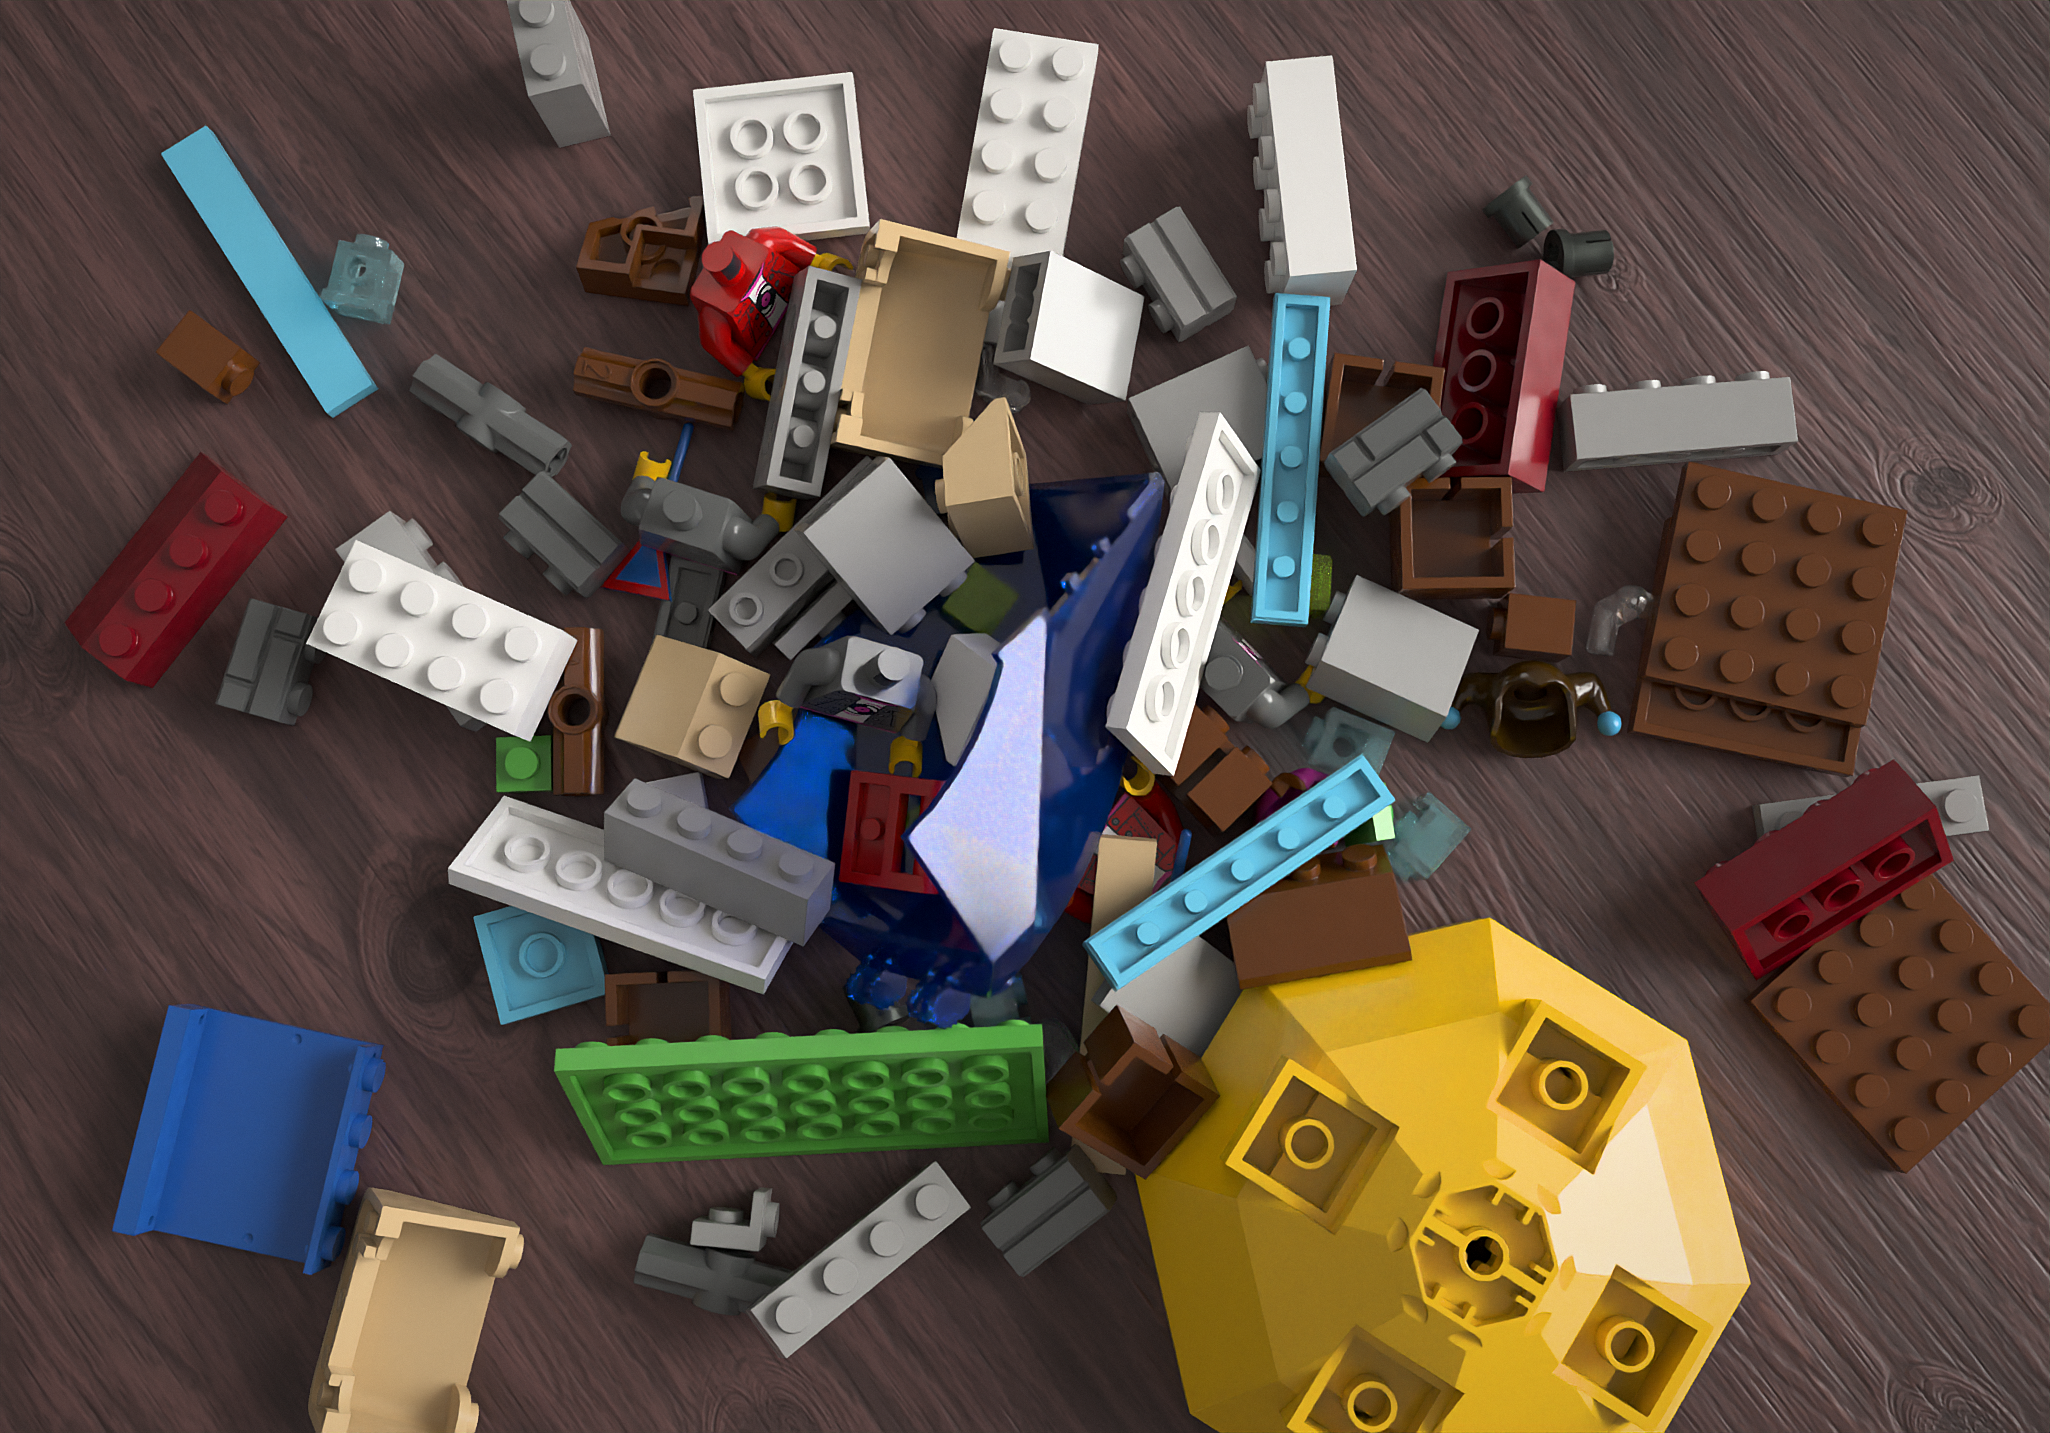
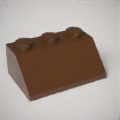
M1356 844L1345 848L1343 851L1316 855L1224 918L1225 930L1240 990L1412 960L1395 875L1383 844L1373 846Z

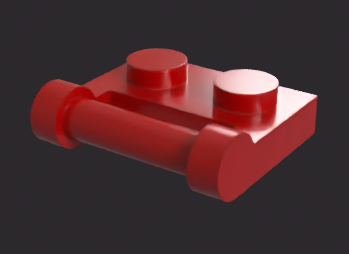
M851 770L839 881L916 893L939 894L940 876L935 875L943 798H949L951 781ZM909 794L921 796L913 873L901 871Z

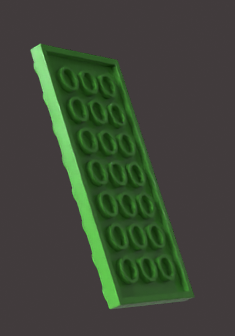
M1006 1020L992 1027L973 1028L960 1023H946L934 1030L909 1031L900 1026H887L878 1029L875 1033L849 1034L839 1029H827L818 1032L815 1036L789 1037L778 1032H767L758 1035L755 1039L729 1040L722 1036L708 1035L698 1038L695 1042L669 1043L662 1039L649 1038L640 1040L635 1045L609 1046L602 1042L590 1041L580 1043L575 1048L556 1049L554 1072L603 1165L1049 1142L1042 1024L1029 1025L1021 1020Z

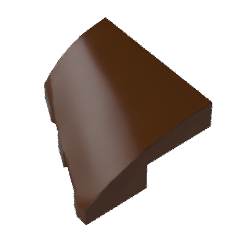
M688 197L689 207L658 215L653 206L637 210L627 218L617 219L610 217L589 223L576 265L584 291L586 293L689 306L690 290L696 278L705 227L704 197Z

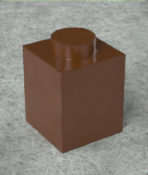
M191 310L186 313L156 351L158 355L226 404L234 396L241 394L248 388L253 380L254 370L261 363Z
M1515 593L1506 595L1498 601L1497 607H1491L1488 614L1486 636L1488 640H1494L1493 656L1559 663L1571 656L1576 600Z

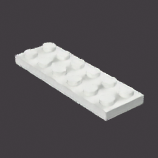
M997 28L993 30L957 238L1009 251L1010 256L1007 268H1012L1014 257L1046 251H1053L1061 256L1064 254L1099 44ZM999 300L994 310L989 313L983 347L994 349L997 347L1005 305L1004 301Z
M1199 412L1194 432L1187 439L1184 466L1179 482L1174 486L1170 495V512L1163 535L1158 538L1155 545V562L1148 586L1143 589L1140 595L1139 616L1132 639L1127 642L1124 648L1123 669L1116 693L1110 697L1107 705V723L1105 727L1153 774L1174 776L1261 473L1258 465L1220 412Z
M503 796L448 868L449 884L763 995L793 944L792 941L605 861L603 829L507 796Z

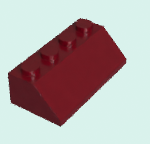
M1541 259L1447 272L1433 366L1445 368L1440 409L1442 415L1447 417L1463 441L1452 454L1457 463L1438 477L1450 478V487H1453L1462 477H1512V494L1541 493L1545 490L1575 281Z
M200 452L65 621V624L83 649L122 679L153 688L288 516L207 455Z
M1893 759L1880 768L1865 771L1855 779L1851 786L1830 799L1815 802L1806 809L1801 817L1780 830H1772L1765 833L1751 848L1735 858L1715 864L1706 872L1704 877L1694 882L1708 910L1757 981L1803 953L1815 943L1826 939L1951 863L1954 859L1937 807Z

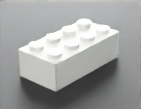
M1331 55L1267 61L1261 83L1253 84V105H1248L1247 110L1250 139H1259V156L1253 159V177L1255 189H1264L1265 208L1259 209L1260 238L1262 242L1270 241V260L1265 261L1264 266L1266 291L1268 294L1284 293L1330 297V305H1340L1357 271L1333 58Z
M355 540L306 644L531 742L578 640L561 629Z

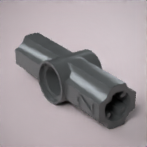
M436 353L430 359L424 360L415 371L409 391L421 402L455 422L454 426L490 452L497 454L499 451L535 476L544 470L550 477H553L560 472L567 462L572 444L561 434L528 415L526 408L488 382L481 384Z
M649 1233L646 1235L638 1256L633 1283L691 1298L692 1304L710 1312L723 1315H740L741 1312L745 1313L744 1310L793 1271L785 1267L755 1261L754 1255L740 1249L690 1245L688 1242Z

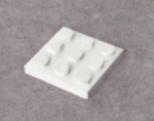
M852 72L693 90L708 245L720 241L724 233L729 230L746 236L751 229L772 226L781 227L805 241L867 234L870 230L855 84Z

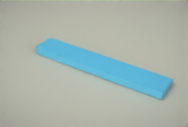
M204 126L162 152V157L325 412L334 418L378 390L376 384L214 132L207 126Z
M1275 293L1273 298L1250 623L1306 627L1308 625L1330 297Z
M1361 754L1092 935L1082 945L1113 991L1117 992L1391 805L1395 798L1363 754Z

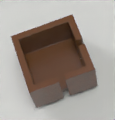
M1334 352L1325 371L1318 476L1333 478L1324 464L1329 453L1420 388L1426 389L1440 408L1445 368L1395 361L1384 379V386H1377L1374 384L1383 371L1384 359Z
M1462 477L1450 491V478H1437L1430 483L1425 478H1418L1406 487L1411 496L1389 512L1392 591L1412 600L1501 599L1516 588L1514 538H1502L1499 540L1513 527L1512 477ZM1448 492V501H1440ZM1490 540H1499L1491 548Z
M1194 704L1174 776L1155 774V778L1215 838L1224 832L1273 783L1265 776L1270 770L1269 766L1252 748L1246 745L1240 750L1237 746L1234 747L1228 740L1225 733L1230 727L1225 720L1209 705H1205L1200 710Z
M695 970L604 974L606 1026L629 1024V1035L606 1038L607 1045H635L638 1041L649 1038L662 1039L669 1043L695 1042L698 1038L708 1035L722 1036L731 1040L729 982Z
M1116 1004L1083 1042L1088 1053L1084 1056L1075 1051L1046 1084V1098L1060 1130L1146 1180L1221 1095L1200 1056L1165 1034H1162L1159 1038L1154 1027Z

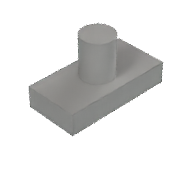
M835 579L772 643L791 660L817 634L827 644L845 636H856L867 640L868 637L841 611L852 600V597Z

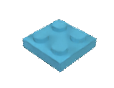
M513 906L473 917L501 1025L605 996L604 974L609 973L599 936Z

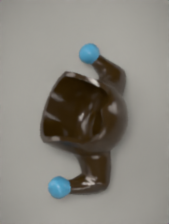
M1531 660L1515 663L1499 673L1478 672L1462 675L1448 715L1441 724V727L1444 729L1456 728L1461 721L1460 712L1466 705H1478L1487 712L1491 745L1503 754L1526 759L1543 758L1570 748L1576 740V708L1581 705L1591 710L1597 716V728L1603 735L1613 736L1617 734L1621 728V718L1612 712L1605 688L1597 674L1592 672L1563 674L1558 668L1548 663Z

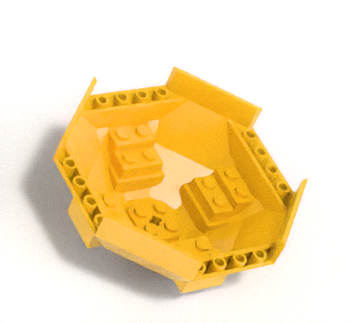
M1490 917L1475 918L1408 934L1412 954L1411 961L1243 989L1201 1057L1221 1096L1146 1180L1134 1173L1184 1395L1190 1414L1219 1433H1664L1750 1285L1688 1041ZM1487 1236L1485 1247L1492 1252L1490 1259L1487 1263L1475 1260L1469 1267L1466 1262L1468 1254L1465 1252L1467 1245L1472 1240L1477 1241L1480 1237Z

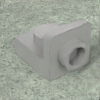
M760 1187L754 1191L751 1220L743 1219L744 1210L711 1207L709 1216L702 1215L693 1221L690 1245L750 1251L761 1250L766 1245L767 1237L775 1238L778 1228L780 1205L779 1203L771 1202L772 1188Z

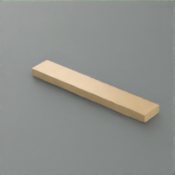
M1099 834L1090 937L1152 896L1157 848L1156 839ZM1089 954L1079 1053L1084 1056L1088 1052L1083 1042L1108 1015L1105 1010L1091 1001L1105 978ZM1071 1137V1147L1074 1144L1080 1146L1095 1165L1097 1172L1126 1174L1125 1167Z

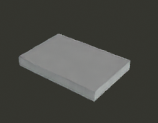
M1197 936L1117 992L1113 991L1105 979L1091 1001L1107 1013L1116 1004L1154 1027L1159 1038L1162 1034H1165L1202 1057L1243 989L1240 990L1234 963L1200 936Z

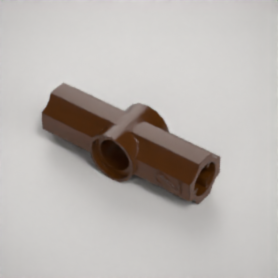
M584 347L581 355L577 358L573 373V392L575 395L646 411L656 419L668 420L677 418L734 432L743 408L745 390L743 383L675 368L669 362L658 358H650L644 361ZM655 381H671V388L663 398H647L648 390Z
M564 627L561 630L578 641L548 706L549 719L553 724V795L572 797L604 795V729L609 719L608 706L604 701V631L602 629L586 627ZM587 699L591 709L588 719L579 726H571L567 716L570 706L577 700Z

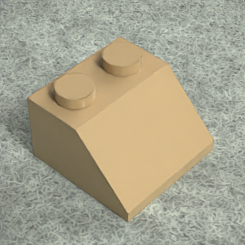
M1006 397L996 398L942 456L944 479L935 481V493L939 511L941 514L947 513L949 530L956 539L961 540L964 548L972 558L1034 549L1026 452Z
M655 635L614 738L712 778L729 779L770 674L721 653L661 635Z

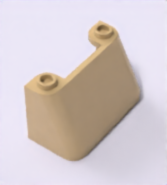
M880 219L867 232L862 244L855 278L862 279L830 448L875 457H889L891 460L943 469L942 456L973 423V419L969 418V412L989 313L994 310L999 300L1005 302L1011 273V268H1007L1010 256L1009 251Z
M368 1187L358 1211L311 1384L308 1412L316 1433L475 1432L479 1406L477 1403H471L467 1382L495 1278H503L509 1268L516 1269L522 1256L524 1238L522 1234H519L520 1227L515 1222L394 1191Z

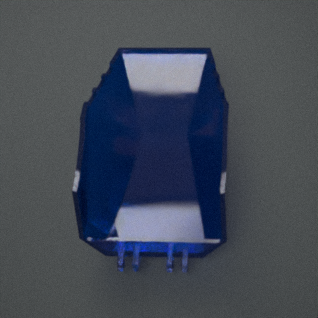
M1160 472L1029 484L1034 549L973 558L975 562L964 571L967 574L966 580L945 597H942L940 594L936 595L923 607L926 611L924 618L916 626L903 634H900L898 630L893 635L880 631L867 615L865 616L861 610L857 609L811 648L822 647L845 636H856L887 646L898 647L923 657L921 673L927 675L931 681L951 635L987 633L1001 644L991 653L997 666L989 694L973 735L957 765L953 766L946 760L936 709L925 740L920 741L923 746L922 771L917 778L944 780L946 782L920 816L921 796L909 794L905 832L900 836L904 841L901 871L913 873L915 857L939 894L916 893L839 881L851 770L891 774L889 772L890 744L894 739L902 736L900 731L894 734L799 708L793 722V739L787 744H780L776 753L756 780L729 807V810L739 823L835 863L830 910L818 927L861 962L855 968V973H850L851 976L847 978L845 986L848 998L862 1005H865V1003L875 1006L876 1009L883 1011L884 1008L889 1009L890 1006H894V1002L899 1001L906 994L907 978L919 981L915 985L916 989L914 991L910 990L911 993L907 996L908 999L905 1002L908 1016L922 1023L928 1021L937 1025L938 1028L945 1030L947 1027L952 1028V1025H957L958 1019L962 1020L968 1014L971 995L991 1000L995 995L1002 993L1011 986L1015 980V974L1030 960L1063 913L1081 881L1104 831L1120 784L1128 748L1105 727L1107 723V705L1110 697L1116 693L1123 669L1124 648L1127 642L1132 639L1139 616L1140 595L1143 589L1148 586L1155 562L1154 550L1158 540L1165 484ZM898 762L895 765L893 775L911 777L912 762Z

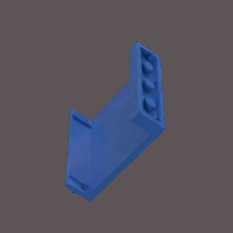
M195 1004L169 1005L112 1231L136 1236L156 1230L305 1263L303 1273L309 1275L330 1267L331 1262H335L336 1257H339L345 1242L346 1231L340 1225L345 1205H349L352 1202L358 1188L359 1173L354 1171L358 1150L365 1147L372 1129V1116L367 1115L372 1092L376 1093L379 1090L384 1079L386 1063L381 1059L384 1045Z

